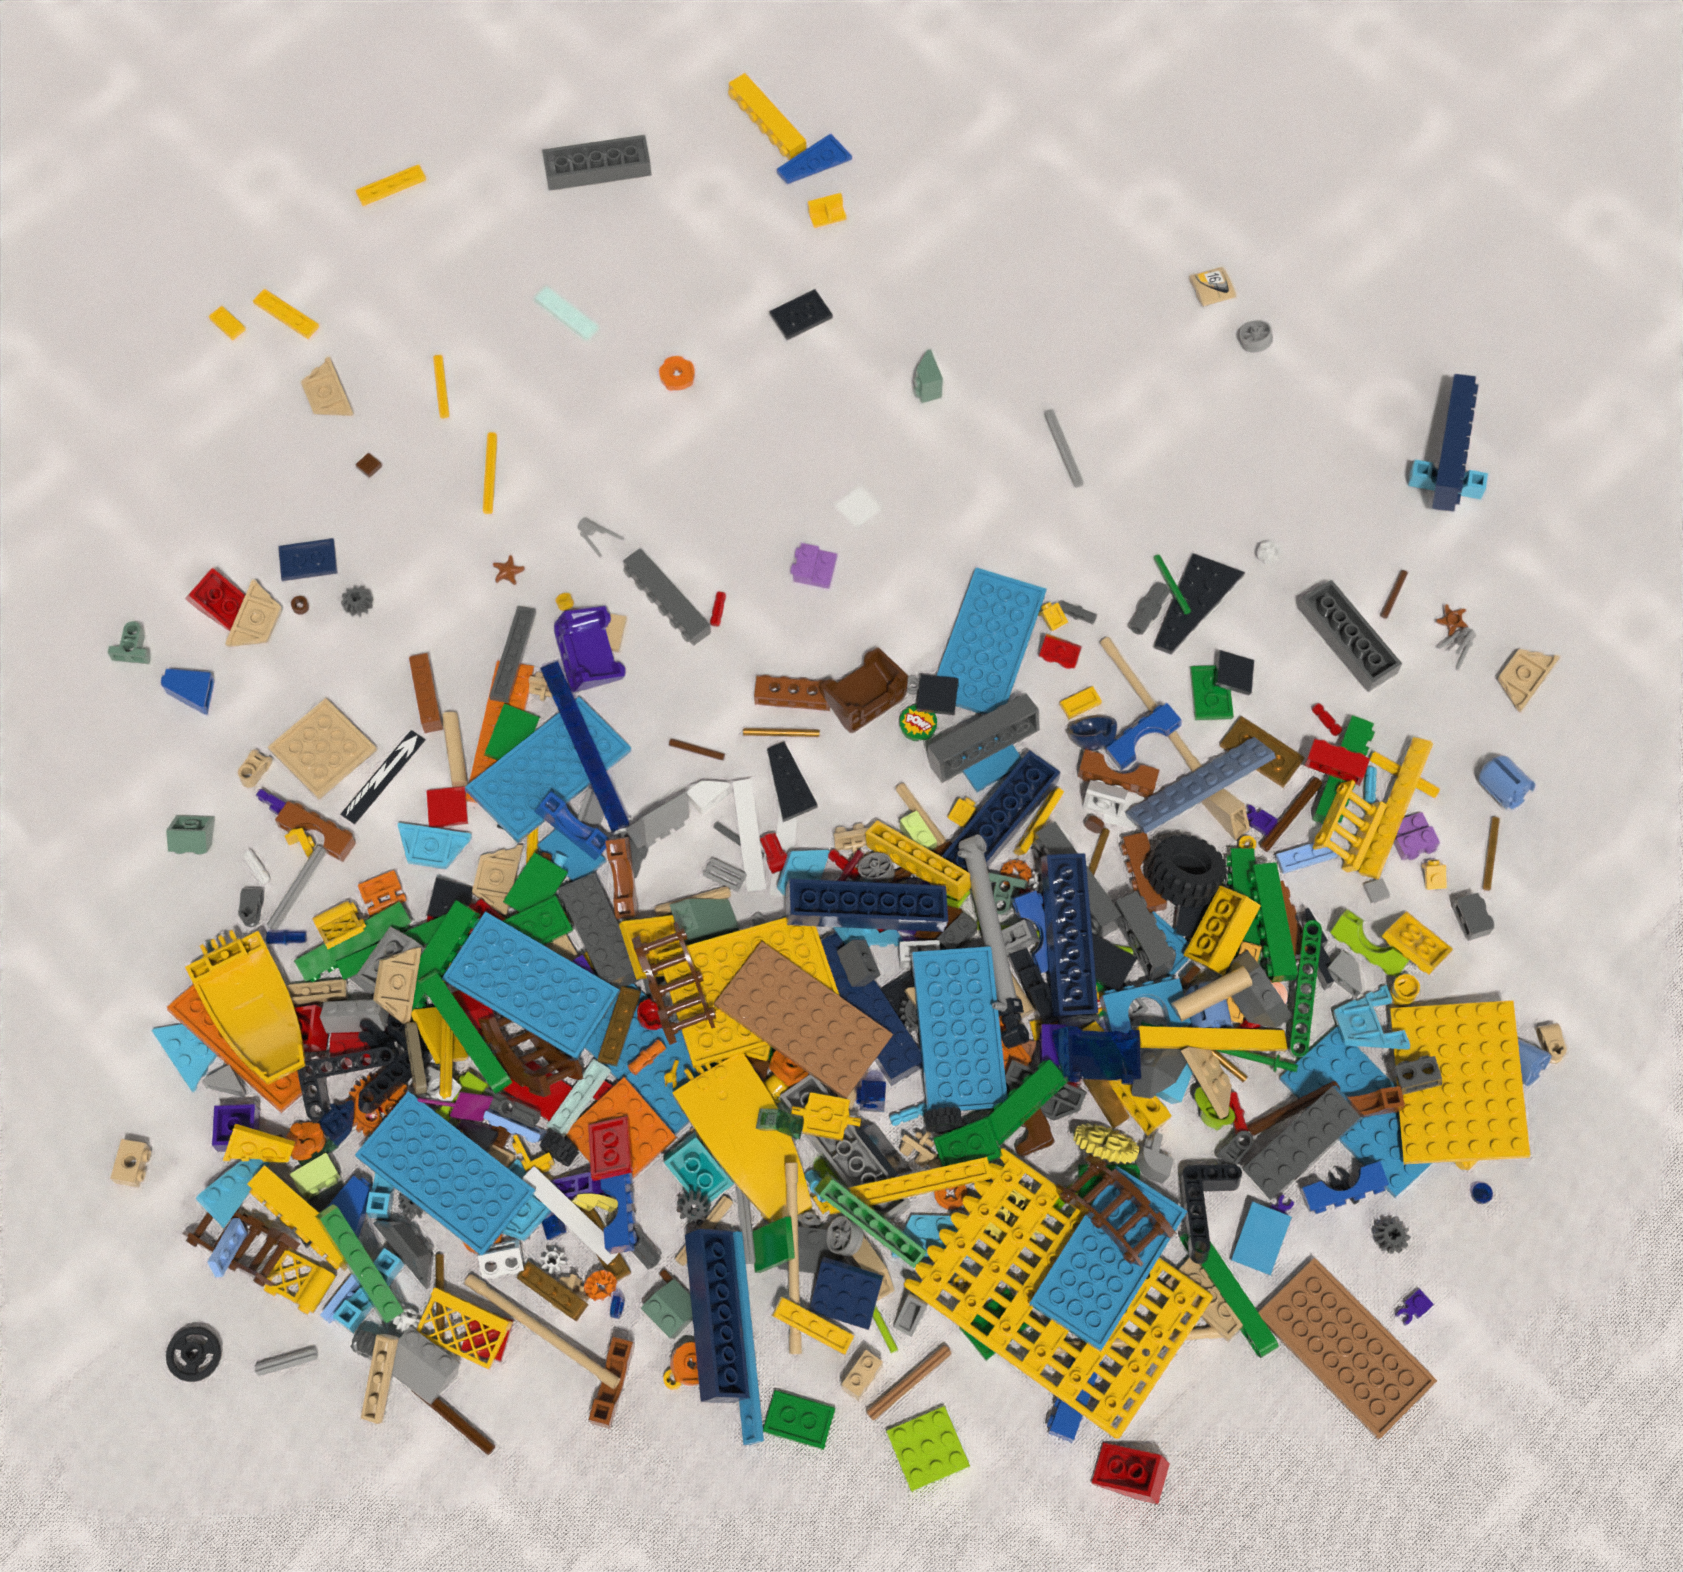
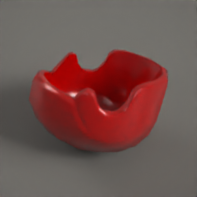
M651 999L642 1001L637 1008L639 1024L648 1030L661 1029L662 1025L656 1002H652Z

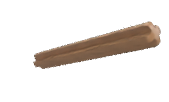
M943 1345L869 1408L867 1415L872 1420L878 1418L951 1355L950 1349Z

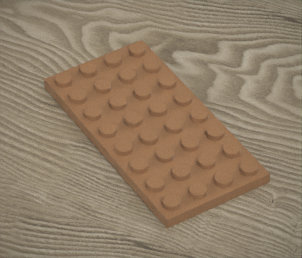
M763 942L760 943L714 1003L716 1008L844 1099L848 1098L893 1036L891 1032Z
M1315 1257L1258 1312L1277 1338L1378 1440L1437 1382Z

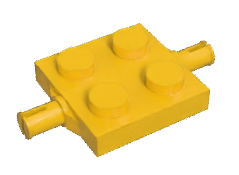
M811 1092L805 1108L793 1106L791 1112L793 1115L803 1116L802 1134L843 1141L844 1131L848 1125L860 1127L861 1118L849 1116L850 1099Z

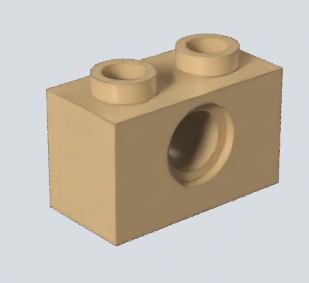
M121 1139L110 1177L115 1184L139 1188L140 1183L145 1179L146 1171L144 1168L146 1162H149L151 1157V1150L147 1144ZM136 1160V1164L128 1168L129 1162Z
M865 1350L841 1384V1389L859 1401L883 1367V1361Z

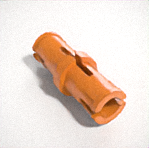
M656 1040L649 1048L642 1050L640 1055L627 1065L631 1073L636 1076L648 1064L651 1065L653 1060L666 1050L664 1044Z

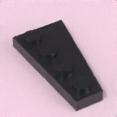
M785 741L767 748L783 823L818 808V804Z

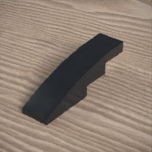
M1309 907L1305 908L1302 914L1303 927L1310 920L1316 921ZM1309 926L1307 927V932L1310 935H1316L1317 929ZM1322 931L1317 978L1322 988L1326 990L1331 988L1334 979L1327 969L1331 959L1324 949L1328 939ZM1307 946L1308 954H1315V949L1312 946Z
M1025 948L1009 955L1008 958L1041 1023L1050 1024L1057 1021L1058 1016L1053 1017L1052 996L1047 982H1044L1037 965H1034L1028 949Z

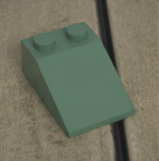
M686 899L670 904L671 914L675 922H678L680 929L684 927L687 934L686 945L740 931L729 899Z

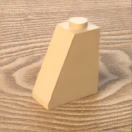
M1223 788L1202 801L1206 809L1234 840L1250 830L1245 804Z
M863 1236L861 1247L854 1255L849 1257L855 1267L884 1276L877 1300L879 1301L895 1291L886 1266Z

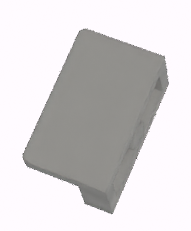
M588 788L578 820L589 827L600 829L609 799L593 794V789Z

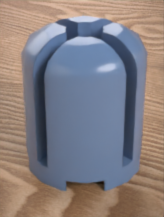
M1504 755L1497 756L1492 761L1486 763L1479 775L1480 784L1506 810L1509 807L1513 810L1525 801L1523 798L1528 791L1531 790L1533 792L1536 784L1509 757Z
M1201 982L1199 987L1197 984L1191 986L1186 991L1185 996L1211 982ZM1227 999L1190 1017L1192 1028L1228 1029L1229 1026L1233 1027Z

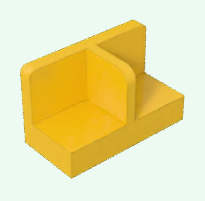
M841 193L807 201L808 214L814 228L847 219Z

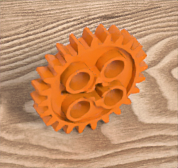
M367 1075L368 1081L366 1082L360 1079V1087L355 1084L353 1085L356 1091H349L352 1099H346V1101L352 1100L354 1102L352 1127L357 1126L356 1130L358 1133L363 1130L364 1136H367L369 1132L372 1135L383 1122L378 1108L369 1114L361 1112L358 1108L360 1091L374 1080L369 1075ZM403 1085L381 1105L385 1117L389 1115L387 1110L390 1107H395L406 1095V1090L408 1089L406 1085ZM370 1115H378L375 1121H368Z

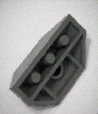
M1247 950L1233 959L1230 963L1229 973L1243 966L1252 980V986L1231 996L1249 1023L1277 1028L1291 1019L1293 1016L1283 999L1250 952Z
M1145 1048L1135 1066L1132 1096L1152 1099L1156 1096V1093L1164 1091L1176 1083L1187 1064L1181 1052L1183 1049Z
M1012 1060L1005 1076L1010 1091L1015 1088L1018 1089L1023 1085V1080L1028 1075H1033L1038 1070L1037 1067ZM1068 1081L1041 1107L1042 1113L1046 1118L1053 1121L1080 1111L1087 1092Z
M375 1221L373 1224L427 1290L430 1287L434 1259L430 1254L433 1250L426 1241L422 1243L418 1239L420 1234L413 1225L409 1228L404 1222Z
M798 1227L799 1272L819 1274L823 1257L836 1261L844 1258V1255L833 1253L828 1248L826 1242L827 1230ZM788 1262L777 1266L780 1270L789 1271Z

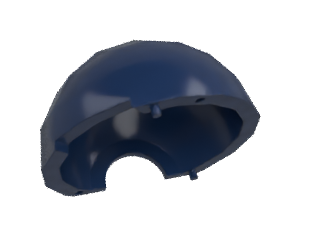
M1109 716L1087 717L1072 723L1069 726V735L1072 741L1082 749L1090 751L1100 750L1108 746L1115 738L1117 721Z

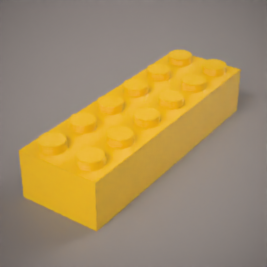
M264 1165L247 1184L251 1188L249 1192L261 1204L265 1201L264 1206L276 1217L280 1214L281 1217L279 1219L292 1230L295 1227V1233L305 1243L311 1241L310 1246L321 1257L325 1254L327 1256L325 1259L336 1270L341 1268L345 1271L348 1267L315 1217L319 1213Z

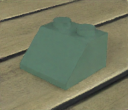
M931 349L926 351L916 369V377L914 378V394L916 398L919 397L921 404L942 398L943 377Z
M176 815L166 830L168 852L176 854L192 852L197 855L207 853L212 845L215 816Z
M673 1279L654 1293L641 1307L647 1316L672 1339H675L693 1320L690 1294L676 1279Z

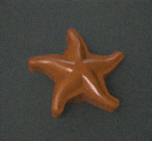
M509 555V559L505 564L493 563V567L499 570L495 578L496 583L504 579L516 585L517 583L514 579L516 574L525 570L524 566L517 567L514 565L512 555Z
M1446 604L1444 606L1445 617L1437 619L1436 623L1447 626L1449 630L1448 636L1450 637L1456 628L1468 627L1462 620V614L1466 612V609L1452 611L1449 605Z

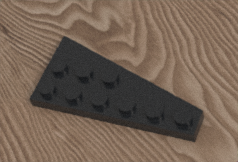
M1193 553L1179 585V590L1190 607L1191 612L1184 614L1178 601L1174 598L1154 649L1172 655L1186 640L1187 636L1198 627V624L1210 614L1221 602L1222 598L1242 579L1245 572Z

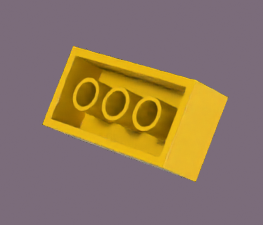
M1219 886L1183 956L1224 976L1261 905L1245 895Z

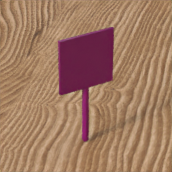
M460 1092L455 1103L418 1098L417 1101L453 1107L449 1117L483 1122L484 1114L489 1109L493 1097Z

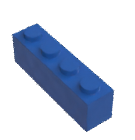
M1073 1356L1069 1364L1070 1368L1076 1360ZM1095 1372L1087 1381L1093 1387L1098 1376ZM1082 1389L1075 1400L1086 1407L1090 1394ZM1057 1397L1054 1405L1057 1408L1055 1416L1051 1414L1047 1423V1427L1050 1428L1048 1434L1073 1443L1083 1415Z

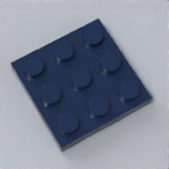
M823 1257L809 1311L869 1330L884 1276Z

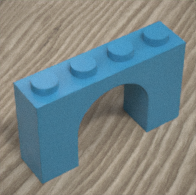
M1173 977L1163 978L1160 983L1154 984V981L1142 983V987L1135 988V985L1124 987L1123 991L1116 992L1115 989L1108 990L1099 998L1109 1038L1115 1044L1131 1041L1134 1038L1128 1011L1132 1001L1137 998L1145 997L1156 1001L1163 1010L1167 1027H1189L1192 1025L1190 1018L1181 1022L1171 1005L1172 1002L1184 997L1179 978L1174 980Z

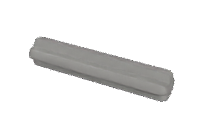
M310 1348L255 1365V1372L258 1376L316 1360L318 1358L315 1348Z

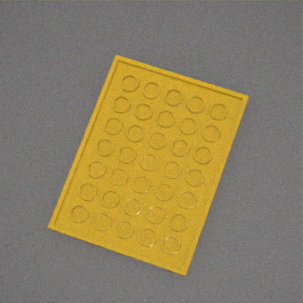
M785 917L687 945L696 971L700 970L704 981L701 982L709 1008L713 1007L717 1017L713 1020L716 1028L712 1029L709 1021L705 1020L681 1030L693 1068L770 1046L714 1006V1003L761 942L768 945L839 996L816 926L787 925ZM681 947L660 953L657 957L659 962H662L684 952ZM687 961L662 970L666 984L692 975ZM695 982L669 992L673 1005L699 996ZM701 1003L677 1012L676 1016L678 1022L705 1011Z
M1514 1000L1390 1008L1392 1032L1405 1030L1410 1042V1049H1394L1395 1066L1402 1061L1412 1062L1422 1056H1435L1442 1076V1085L1403 1095L1405 1107L1399 1111L1404 1164L1530 1158ZM1426 1068L1423 1070V1072L1425 1074H1431L1433 1070L1430 1068ZM1406 1073L1403 1075V1078L1405 1079H1411L1413 1077V1075L1410 1073Z

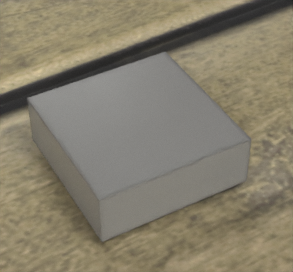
M1383 878L1366 883L1363 886L1371 904L1390 897Z

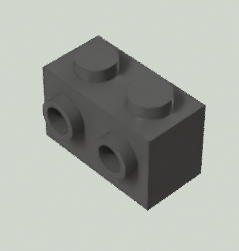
M1479 893L1456 899L1452 907L1467 940L1470 941L1489 935L1494 929V920L1492 916L1488 915L1485 900L1480 897Z
M852 940L837 951L852 987L866 986L881 975L866 940Z

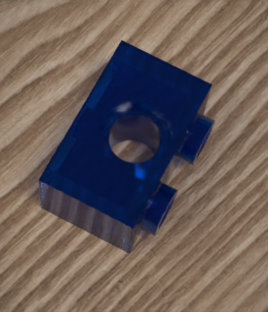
M862 1080L861 1087L857 1086L856 1104H860V1111L884 1112L886 1081Z

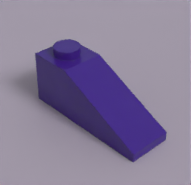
M591 1172L549 1180L570 1201L578 1194L606 1196V1193L601 1189V1180L593 1181Z

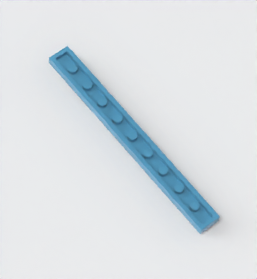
M735 1231L733 1232L750 1396L748 1399L739 1401L743 1445H753L763 1442L764 1435L742 1232Z

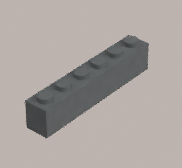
M641 548L623 560L625 575L628 578H633L636 587L646 593L647 599L652 604L655 603L658 606L662 616L669 618L671 626L674 629H679L681 636L686 642H690L695 646L711 634L710 624Z

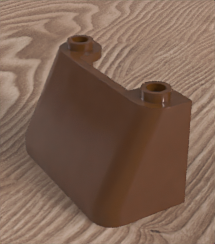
M877 647L865 654L862 667L838 683L834 679L824 680L820 685V693L843 727L849 733H854L905 698L908 675Z

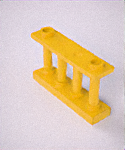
M1353 780L1341 783L1338 786L1337 794L1319 833L1315 836V842L1312 847L1314 850L1327 847L1344 859L1341 869L1347 873L1359 870L1387 807L1382 801L1369 804L1352 792L1355 785ZM1348 798L1365 810L1366 814L1363 820L1345 808ZM1341 815L1358 826L1359 830L1356 836L1337 824ZM1333 831L1351 842L1349 852L1330 840Z

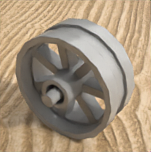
M1254 320L1248 322L1240 329L1241 344L1246 351H1264L1273 343L1272 328L1266 321Z
M871 853L859 862L858 872L862 882L890 883L894 879L895 870L892 860L884 853Z
M841 1216L834 1219L828 1227L826 1242L831 1252L852 1256L859 1250L863 1241V1229L847 1217Z

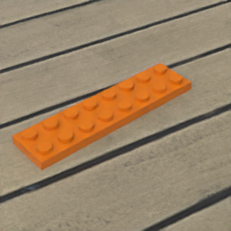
M497 661V662H496V666H495V671H494V675H493V680H492L490 692H491V689H492V686H493V683H494V679H495V676H496V673H497V670H498L500 661ZM520 665L509 703L490 700V696L488 697L469 783L497 762V760L484 756L503 705L507 704L522 711L526 710L529 697V677L534 674V666ZM468 793L466 794L467 802L477 803Z
M194 984L167 1006L169 1013L227 1065H230L241 1078L280 1113L284 1112L302 1095L298 1071L267 1085L238 1058L212 1021Z

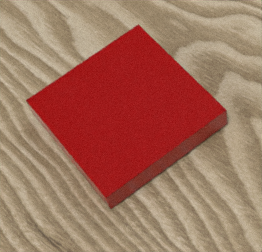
M465 786L426 791L429 827L439 828L468 824Z
M478 1321L469 1322L468 1326L471 1335L482 1331ZM513 1324L506 1333L494 1359L495 1361L502 1362ZM495 1329L486 1332L490 1343L497 1341L501 1332ZM483 1333L472 1337L476 1349L487 1345ZM464 1340L461 1351L464 1353L472 1351L470 1340ZM488 1347L477 1351L480 1357L489 1359L490 1352Z

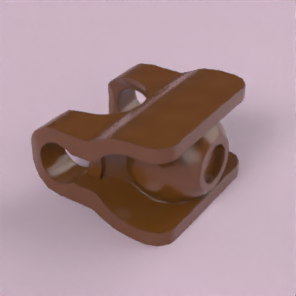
M1041 1108L1021 1126L1028 1129L1029 1134L1027 1139L1016 1147L1018 1156L1024 1157L1054 1144L1055 1140L1051 1133V1127Z

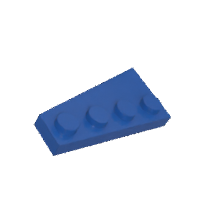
M830 133L777 168L776 171L786 184H790L852 160V155Z

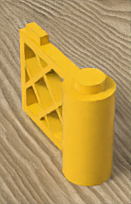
M347 900L312 918L327 949L364 931L363 928L366 925L363 919H357L355 914L358 913V910L353 902L349 903Z
M288 1250L283 1253L267 1277L268 1280L272 1281L274 1276L281 1275L283 1284L272 1287L265 1284L263 1290L274 1297L277 1293L299 1305L297 1309L308 1315L309 1312L314 1313L336 1276ZM288 1255L293 1258L294 1266L284 1269L283 1262ZM305 1266L312 1268L308 1276L300 1278L299 1268ZM295 1270L297 1279L286 1282L285 1273ZM298 1284L299 1290L295 1297L289 1295L287 1287Z

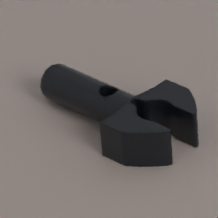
M1336 1169V1172L1341 1176V1181L1337 1180L1332 1172L1330 1173L1329 1184L1333 1189L1338 1187L1345 1191L1351 1188L1348 1184L1350 1174L1346 1170ZM1353 1198L1350 1199V1201H1351L1354 1205L1357 1204V1203H1359V1201H1360V1200L1354 1201Z

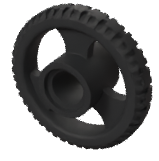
M197 1326L179 1331L171 1339L166 1349V1363L170 1372L178 1379L186 1382H197L207 1378L216 1370L221 1359V1346L217 1337L208 1329ZM197 1334L208 1338V1341L200 1346L196 1342L187 1343L186 1337ZM197 1349V1356L189 1359L190 1352ZM175 1350H181V1358L186 1362V1367L182 1371L175 1365ZM206 1354H213L207 1368L197 1373L196 1367L204 1363Z

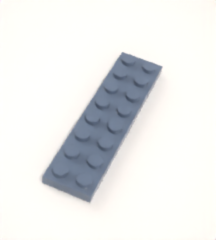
M1255 737L1249 739L1223 756L1214 759L1211 763L1197 769L1192 774L1183 777L1180 781L1166 787L1156 795L1150 796L1144 802L1133 806L1125 812L1126 816L1146 834L1275 759L1274 751Z

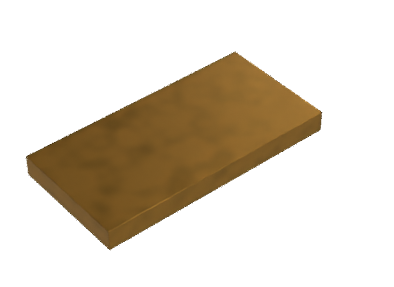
M1241 716L1222 740L1220 747L1229 752L1231 749L1255 737L1274 751L1276 757L1256 769V771L1284 788L1303 763L1305 757Z

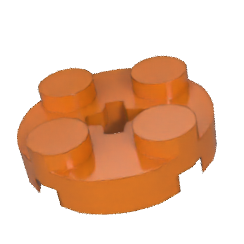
M682 356L667 358L659 368L660 381L669 391L683 390L692 386L695 378L693 363L690 360L687 361ZM676 370L681 373L679 376L673 375Z
M777 1050L774 1052L769 1069L785 1085L793 1086L808 1076L809 1073Z
M313 1122L293 1124L285 1138L295 1141L291 1157L295 1160L311 1158V1154L316 1151L319 1153L326 1142V1136L321 1126Z
M688 1342L673 1351L670 1366L676 1382L687 1386L699 1385L695 1342ZM689 1359H692V1362L696 1363V1366H694L693 1369H690V1367L687 1365Z

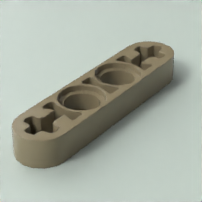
M416 1022L405 1023V1037L414 1092L416 1095L426 1094V1078Z

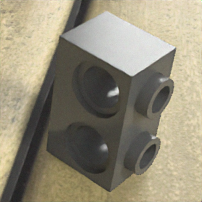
M963 912L936 939L939 940L940 950L961 949L977 933L978 924Z
M1422 1056L1416 1061H1402L1395 1066V1074L1403 1095L1442 1085V1076L1435 1056ZM1426 1068H1430L1433 1070V1072L1431 1074H1425L1423 1070ZM1406 1073H1410L1413 1075V1077L1411 1079H1405L1403 1078V1075Z

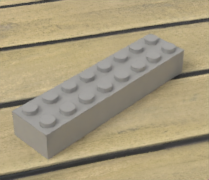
M808 1075L780 1095L781 1104L801 1131L804 1125L803 1116L791 1114L792 1107L805 1108L810 1092L830 1096L821 1082L812 1075ZM848 1125L845 1129L843 1141L804 1134L840 1183L847 1188L891 1178L857 1135L853 1125ZM903 1198L872 1205L871 1207L891 1221L910 1207V1200Z

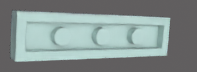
M547 286L534 297L535 302L586 341L599 330L597 324Z
M593 1059L583 1073L584 1079L578 1080L546 1126L565 1137L611 1070Z

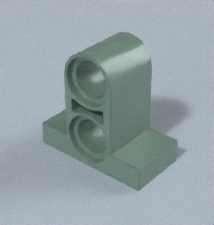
M134 621L128 622L124 626L119 647L109 646L107 652L112 661L149 664L151 659L147 650L142 649L145 634L140 625Z
M989 873L990 882L996 883L994 890L996 909L1000 901L1006 902V908L1003 911H998L997 909V913L999 915H1007L1011 911V898L1014 897L1016 888L1026 890L1028 882L1022 879ZM1004 882L1010 883V889L1007 892L1001 890V885Z

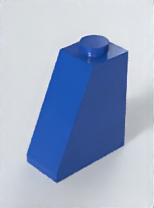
M166 669L165 675L161 677V686L165 692L202 714L208 715L215 683L211 672Z
M353 1176L326 1208L332 1204L337 1206L359 1239L366 1217L368 1196L371 1190L369 1188L370 1183L364 1178L358 1179Z

